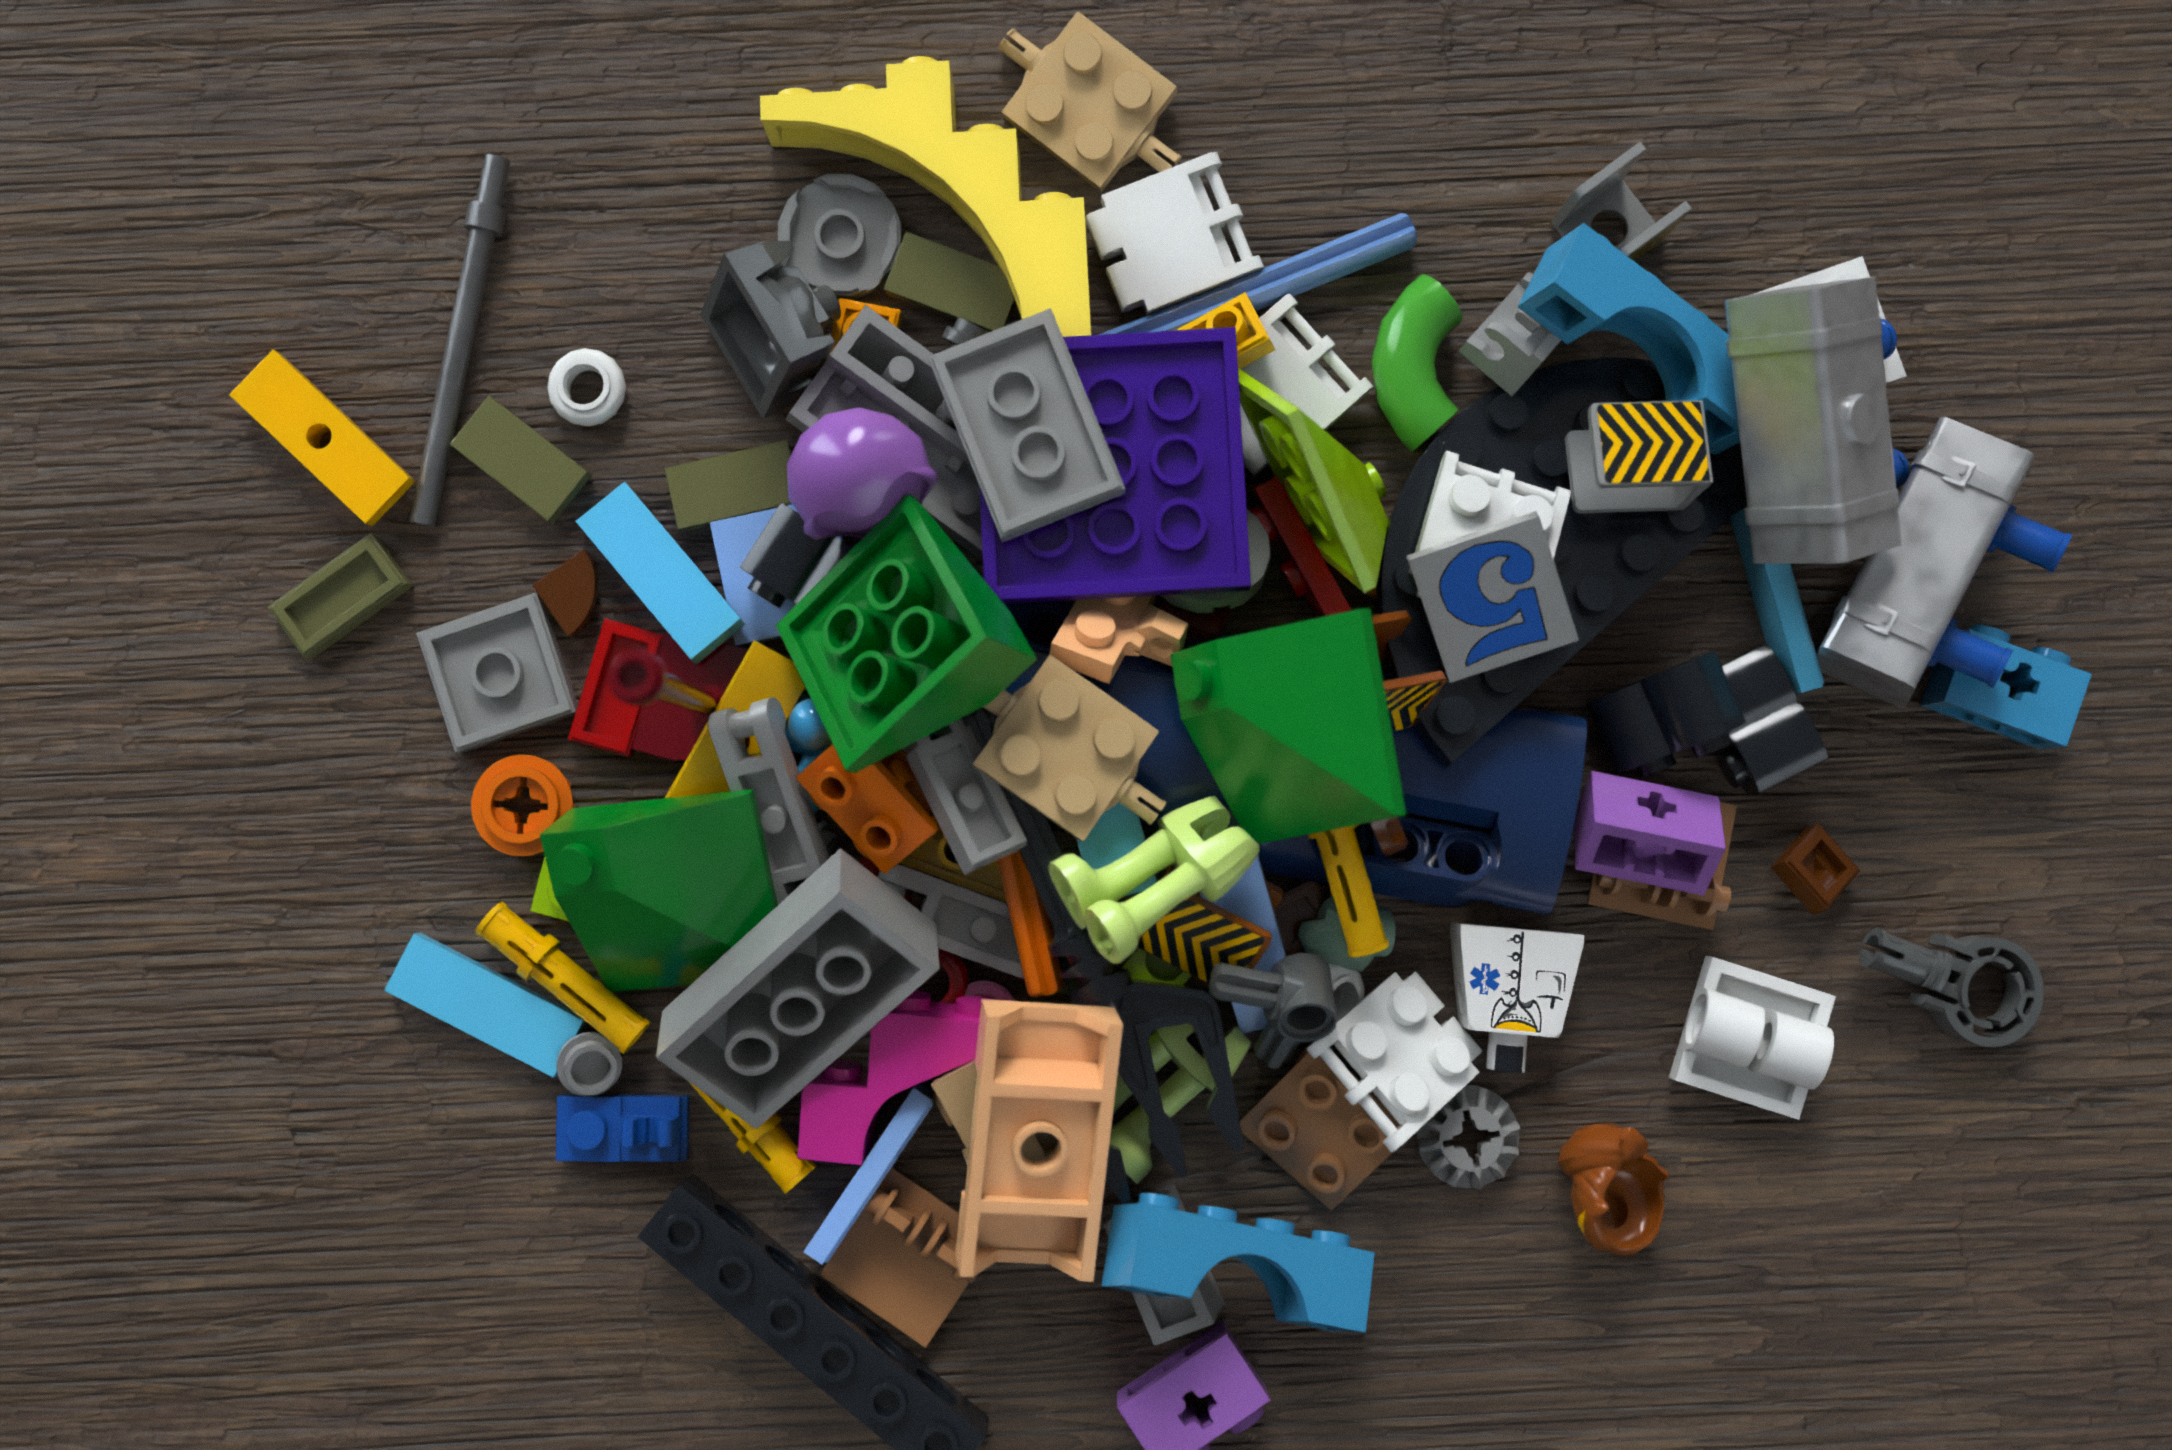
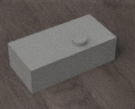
M840 848L662 1011L656 1059L757 1129L940 969L937 924Z

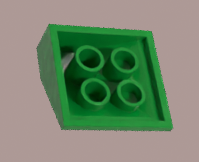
M909 494L877 523L776 624L845 770L856 773L991 703L1037 660L1009 609L921 503Z
M1370 608L1352 610L1217 639L1170 654L1181 720L1238 824L1258 845L1406 815Z
M754 789L571 808L540 834L554 896L606 988L611 992L691 985L778 906Z

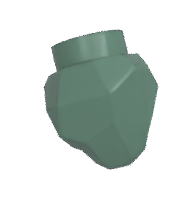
M1330 897L1323 902L1318 910L1317 919L1301 923L1298 931L1299 941L1306 953L1318 955L1328 963L1346 969L1363 971L1372 962L1374 957H1386L1391 953L1396 935L1393 914L1388 907L1377 906L1385 937L1388 939L1390 946L1371 955L1350 958L1348 957V947L1333 898Z

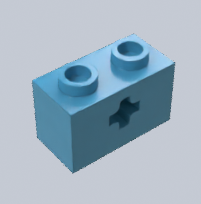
M1973 624L1971 629L1964 631L2002 648L2013 650L2002 674L2005 673L2004 682L2000 681V676L1994 688H1991L1986 683L1936 662L1920 706L2038 750L2067 747L2092 676L2091 673L2069 666L2071 657L2062 652L2045 647H2032L2031 651L2009 643L2010 634L2000 629L1980 624ZM2010 686H2012L2013 690L2012 693L2009 695Z

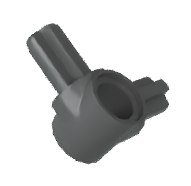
M1312 953L1289 955L1275 963L1270 972L1221 962L1215 964L1212 969L1209 981V994L1213 998L1263 1008L1264 1016L1268 1022L1255 1043L1254 1051L1256 1057L1265 1060L1269 1068L1277 1069L1280 1068L1283 1062L1290 1061L1300 1042L1320 1040L1328 1036L1336 1028L1337 1013L1329 963L1318 955Z

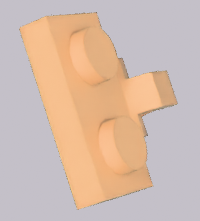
M1156 596L1076 600L1051 643L1050 654L1073 671L1110 684L1125 655L1135 657L1143 655L1172 666L1170 654L1183 650L1188 623L1153 606Z

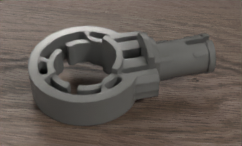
M1878 927L1870 930L1862 943L1886 952V954L1879 951L1873 953L1860 949L1859 962L1862 966L1876 969L1907 981V984L1939 995L1940 999L1926 994L1911 992L1909 1000L1910 1003L1929 1010L1933 1020L1940 1029L1956 1040L1984 1047L2006 1046L2026 1035L2040 1015L2044 999L2042 975L2032 956L2024 948L2010 940L1981 935H1971L1955 939L1942 933H1934L1929 938L1928 944L1951 952L1956 957L1949 953L1925 948L1889 934ZM1998 953H2000V954L2003 955L2005 958L2000 957V956H1996V955H1997ZM1987 962L1998 968H2012L2013 971L2005 970L2001 973V977L2005 982V992L2003 993L1998 1011L1993 1015H1989L1986 1020L1975 1018L1968 1009L1970 1007L1968 986L1974 973ZM1973 1026L1993 1030L1975 1034L1973 1033Z

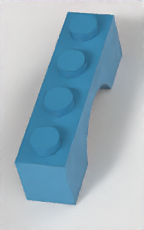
M1582 223L1548 247L1517 307L1567 345L1585 333L1592 331H1610L1630 339L1642 348L1656 366L1664 385L1666 401L1703 400L1710 453L1716 455L1740 443L1731 358H1727L1726 341L1729 340L1728 333L1713 323L1706 314L1692 307L1661 283L1655 275L1644 270L1618 250L1606 237L1596 233L1585 223Z
M1140 1193L1138 1203L1113 1205L1101 1286L1159 1298H1192L1197 1286L1206 1273L1219 1262L1231 1257L1246 1264L1264 1283L1271 1298L1276 1321L1332 1332L1366 1333L1375 1252L1350 1247L1351 1236L1323 1230H1313L1311 1239L1294 1235L1295 1224L1268 1218H1256L1255 1227L1236 1223L1237 1211L1215 1206H1198L1197 1214L1179 1211L1178 1198L1154 1193Z

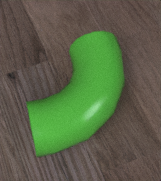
M1425 274L1419 275L1404 289L1381 320L1371 360L1377 403L1398 439L1410 452H1413L1459 410L1446 396L1437 381L1434 362L1438 347L1447 335L1462 322L1463 316L1451 294L1438 281Z

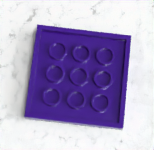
M1235 327L1063 337L1125 486V494L1002 543L980 489L984 581L1004 604L1250 591L1251 575Z

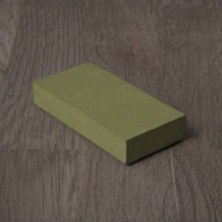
M907 231L883 289L885 295L954 321L960 317L988 332L1007 326L1015 305L1007 278L999 266Z
M490 395L487 396L450 443L457 451L552 524L555 523L592 476Z
M784 440L664 468L678 530L681 532L708 527L710 522L778 508L781 502L787 506L792 505L788 498L787 463L792 454L789 441Z
M369 533L269 605L268 609L303 658L312 660L414 585L377 535Z

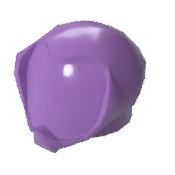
M854 408L826 414L801 434L787 463L788 498L804 521L803 528L805 534L815 540L836 536L862 539L907 494L915 497L922 505L926 496L937 484L938 474L930 466L922 437L891 415L864 408Z

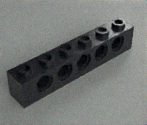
M694 1173L678 1185L637 1236L893 1449L976 1450L986 1438L989 1421L988 1415Z

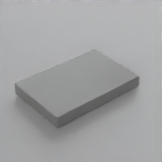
M1051 308L928 356L1002 543L1125 494V486Z

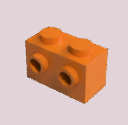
M832 743L795 779L808 791L813 803L821 810L827 812L852 839L856 849L864 857L870 859L885 875L940 828L938 821L905 757L908 754L906 751L901 749L856 773L845 770Z

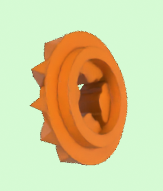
M513 755L492 764L477 781L471 800L472 818L480 836L494 849L512 856H531L544 852L540 834L571 808H576L572 798L571 782L564 777L554 763L533 755ZM528 787L530 798L540 800V803L548 804V810L530 813L527 818V824H524L523 827V824L520 823V814L510 811L509 808L499 807L500 801L510 802V799L520 798L522 789Z

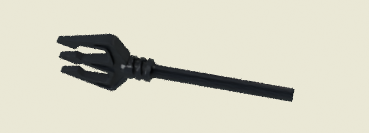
M984 707L961 718L965 727L970 725L983 750L991 739L994 723L997 716ZM1000 785L1027 839V845L1019 850L1054 930L1053 940L1047 949L1051 957L1065 956L1068 965L1059 973L1060 978H1075L1078 984L1068 995L1071 1004L1115 1007L1123 1023L1118 1073L1148 1115V1136L1175 1172L1181 1178H1184L1186 1176V1166L1179 1125L1164 1112L1148 1040L1155 1029L1188 1023L1192 1025L1215 1083V1088L1205 1110L1234 1151L1241 1152L1244 1143L1220 1011L1215 999L1205 990L1198 987L1132 978L1129 969H1114L1112 963L1105 959L1092 943L1087 927L1082 930L1073 920L1052 882L1049 864L1064 854L1048 818ZM1109 1144L1105 1181L1118 1199L1127 1204L1130 1202L1131 1196L1119 1147Z

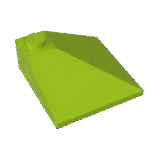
M1238 369L1241 406L1273 478L1276 476L1279 478L1321 556L1364 593L1375 588L1388 527V518L1380 499L1387 496V492L1379 473L1370 462L1363 464L1299 408L1241 369Z

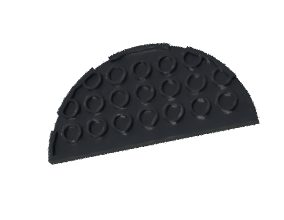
M1635 358L1575 360L1535 370L1513 396H1510L1500 386L1491 390L1461 411L1436 436L1421 455L1403 485L1388 519L1376 585L1377 615L1407 610L1412 619L1400 636L1387 641L1384 656H1389L1395 679L1442 671L1447 678V682L1428 707L1417 713L1414 723L1425 744L1445 769L1747 503L1740 443L1716 455L1710 453L1713 483L1684 510L1576 513L1572 508L1570 495L1553 560L1579 641L1452 683L1449 682L1422 600L1416 597L1418 588L1413 574L1409 573L1410 565L1407 559V555L1415 553L1438 469L1445 451L1459 454L1458 461L1497 474H1499L1502 468L1515 472V480L1554 492L1557 486L1570 490L1565 437L1573 430H1589L1587 411L1592 404L1666 401L1662 379L1651 360Z

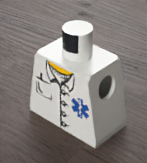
M1450 922L1458 1022L1462 1027L1469 1030L1489 1032L1487 1069L1524 1073L1528 1035L1559 1038L1562 1032L1584 946V935Z

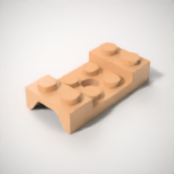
M981 999L975 1056L977 1080L966 1186L965 1191H961L955 1249L960 1277H974L994 1263L1004 1262L1049 1264L1079 1281H1094L1123 1023L1115 1007ZM1047 1132L1058 1139L1055 1151L1045 1159L1031 1160L1021 1153L1023 1142L1034 1133Z

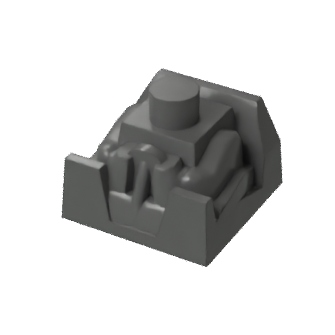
M789 240L760 242L725 252L700 313L762 419L799 400L812 382L808 375L814 373L820 367V360L829 355L835 343L831 334L824 335L823 330L825 326L838 321L841 317L838 299L829 286L821 285L811 289L799 267H785L793 250Z

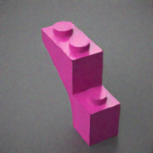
M915 990L871 1029L868 1071L861 1070L862 1065L859 1062L836 1059L802 1089L797 1159L862 1165L874 1147L877 1117L882 1104L887 1099L914 1085L975 1060L981 999H993L980 996H962L956 999V1004L930 1001L931 995L929 993Z

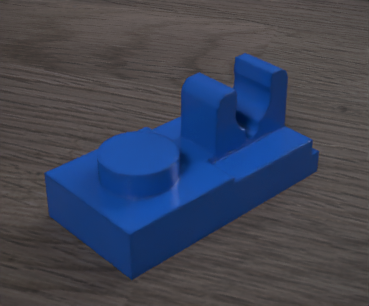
M561 1094L557 1096L555 1161H686L689 1159L690 1095L600 1094L597 1096H578L575 1094Z

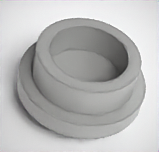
M585 1032L575 1035L562 1046L557 1056L556 1070L560 1082L568 1091L578 1096H597L605 1093L614 1086L622 1071V1057L620 1051H618L619 1049L597 1032Z

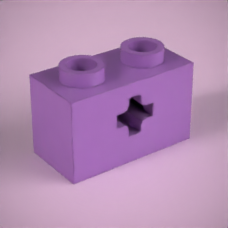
M1591 771L1577 806L1573 827L1575 870L1704 896L1726 849L1719 797Z
M1223 1320L1117 1391V1408L1144 1450H1210L1211 1447L1208 1443L1228 1429L1233 1434H1237L1256 1423L1265 1412L1262 1406L1271 1401L1265 1383ZM1193 1391L1199 1398L1206 1397L1208 1408L1199 1412L1193 1405L1186 1407L1184 1395Z

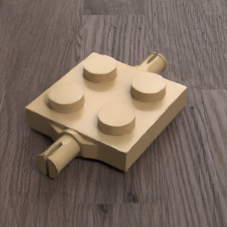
M1079 11L1075 13L1057 39L1042 50L1020 35L1014 28L1006 34L1008 40L1002 39L998 51L1007 55L1026 70L1022 85L1002 110L1004 119L1102 193L1119 169L1133 161L1137 156L1159 172L1178 165L1182 156L1175 153L1153 136L1158 118L1177 94V86Z
M1051 654L1047 657L1031 682L1017 690L1013 695L1004 690L991 703L984 706L985 709L997 716L994 723L991 739L972 766L1079 841H1084L1101 815L1118 802L1144 819L1149 825L1154 822L1158 814L1139 802L1138 798L1157 812L1162 811L1164 808L1165 800H1161L1134 781L1139 761L1159 733V730Z

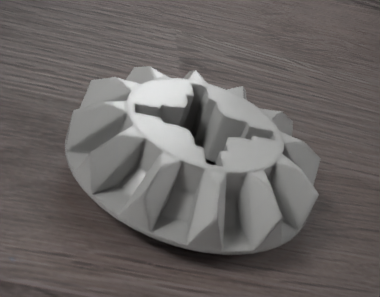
M1466 1085L1417 1131V1145L1425 1165L1440 1180L1452 1187L1481 1189L1484 1185L1504 1178L1513 1160L1519 1156L1518 1144L1521 1128L1510 1105L1499 1095L1484 1087ZM1465 1110L1467 1117L1476 1129L1495 1132L1494 1135L1487 1136V1139L1477 1142L1475 1163H1473L1472 1158L1463 1146L1452 1145L1451 1143L1443 1144V1141L1452 1140L1453 1136L1462 1133V1122L1465 1121L1463 1111Z

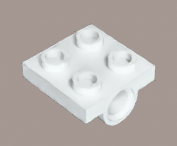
M1705 956L1669 1078L1799 1120L1808 1089L1814 1090L1821 1084L1831 1063L1834 1050V1034L1827 1025L1836 996L1715 957Z

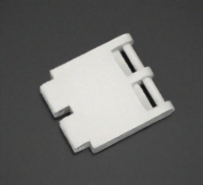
M1217 152L1207 153L1101 195L1103 208L1085 216L1087 227L1101 261L1121 254L1124 258L1123 261L1106 268V274L1122 313L1143 306L1146 315L1264 269L1260 256L1252 255L1240 226L1239 220L1243 218V214L1239 204H1231L1218 172L1222 162ZM1201 176H1207L1220 209L1213 210L1200 178ZM1227 226L1241 259L1240 262L1235 263L1221 228Z
M1288 293L1259 318L1275 350L1241 368V370L1299 408L1326 431L1370 392L1374 386L1366 377L1359 380L1332 350L1336 345L1328 335L1321 338L1295 309L1298 302ZM1284 317L1312 346L1311 349L1307 351L1281 322ZM1322 358L1350 388L1347 393L1318 363ZM1240 403L1244 466L1255 476L1268 464Z
M1446 450L1438 469L1415 552L1536 511L1540 517L1554 559L1571 490L1557 486L1554 492L1515 480V472L1503 468L1497 474L1458 461L1459 454ZM1417 591L1416 597L1421 598L1419 591Z
M1416 971L1404 980L1394 972L1337 1021L1336 1028L1328 1036L1315 1040L1306 1048L1313 1059L1320 1056L1348 1089L1344 1096L1351 1105L1359 1103L1386 1135L1383 1143L1391 1153L1402 1146L1480 1073L1472 1064V1061L1483 1050L1454 1016L1441 1025L1436 1021L1434 1016L1445 1005ZM1332 1044L1362 1078L1360 1081L1356 1080L1330 1048ZM1372 1091L1400 1124L1397 1128L1370 1097L1369 1092Z

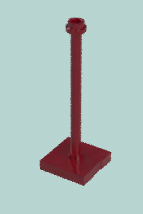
M666 631L658 657L643 649H629L616 656L610 664L607 676L611 692L623 703L633 706L644 705L632 749L677 762L686 761L706 726L709 716L715 710L748 649L722 643L696 665Z

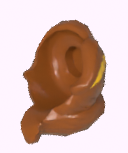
M1611 1122L1586 1125L1577 1129L1568 1141L1560 1147L1558 1165L1564 1174L1573 1180L1570 1199L1577 1224L1584 1234L1586 1242L1590 1243L1598 1251L1610 1252L1615 1256H1632L1649 1246L1659 1232L1665 1202L1663 1192L1664 1180L1669 1179V1174L1666 1169L1658 1165L1656 1159L1647 1154L1648 1141L1639 1130L1633 1127L1624 1128Z

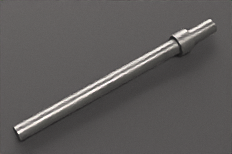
M485 155L476 201H469L464 228L469 230L409 519V522L418 525L435 527L451 451L450 443L455 432L495 237H502L507 211L501 208L510 160L498 155Z

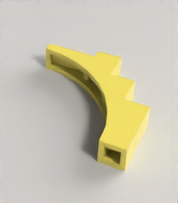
M916 56L908 58L902 63L886 64L887 88L876 89L867 84H851L843 87L840 91L814 93L804 88H787L780 91L778 95L760 96L761 122L771 147L821 148L871 160L913 179L949 204L983 240L1007 278L1021 319L1051 308L1063 337L1092 335L1084 197L1071 198L1065 193L1048 192L1036 196L1034 200L1022 201L1020 152L1016 128L1004 129L995 124H979L969 128L968 131L957 132L955 87L949 60L937 61L931 57Z

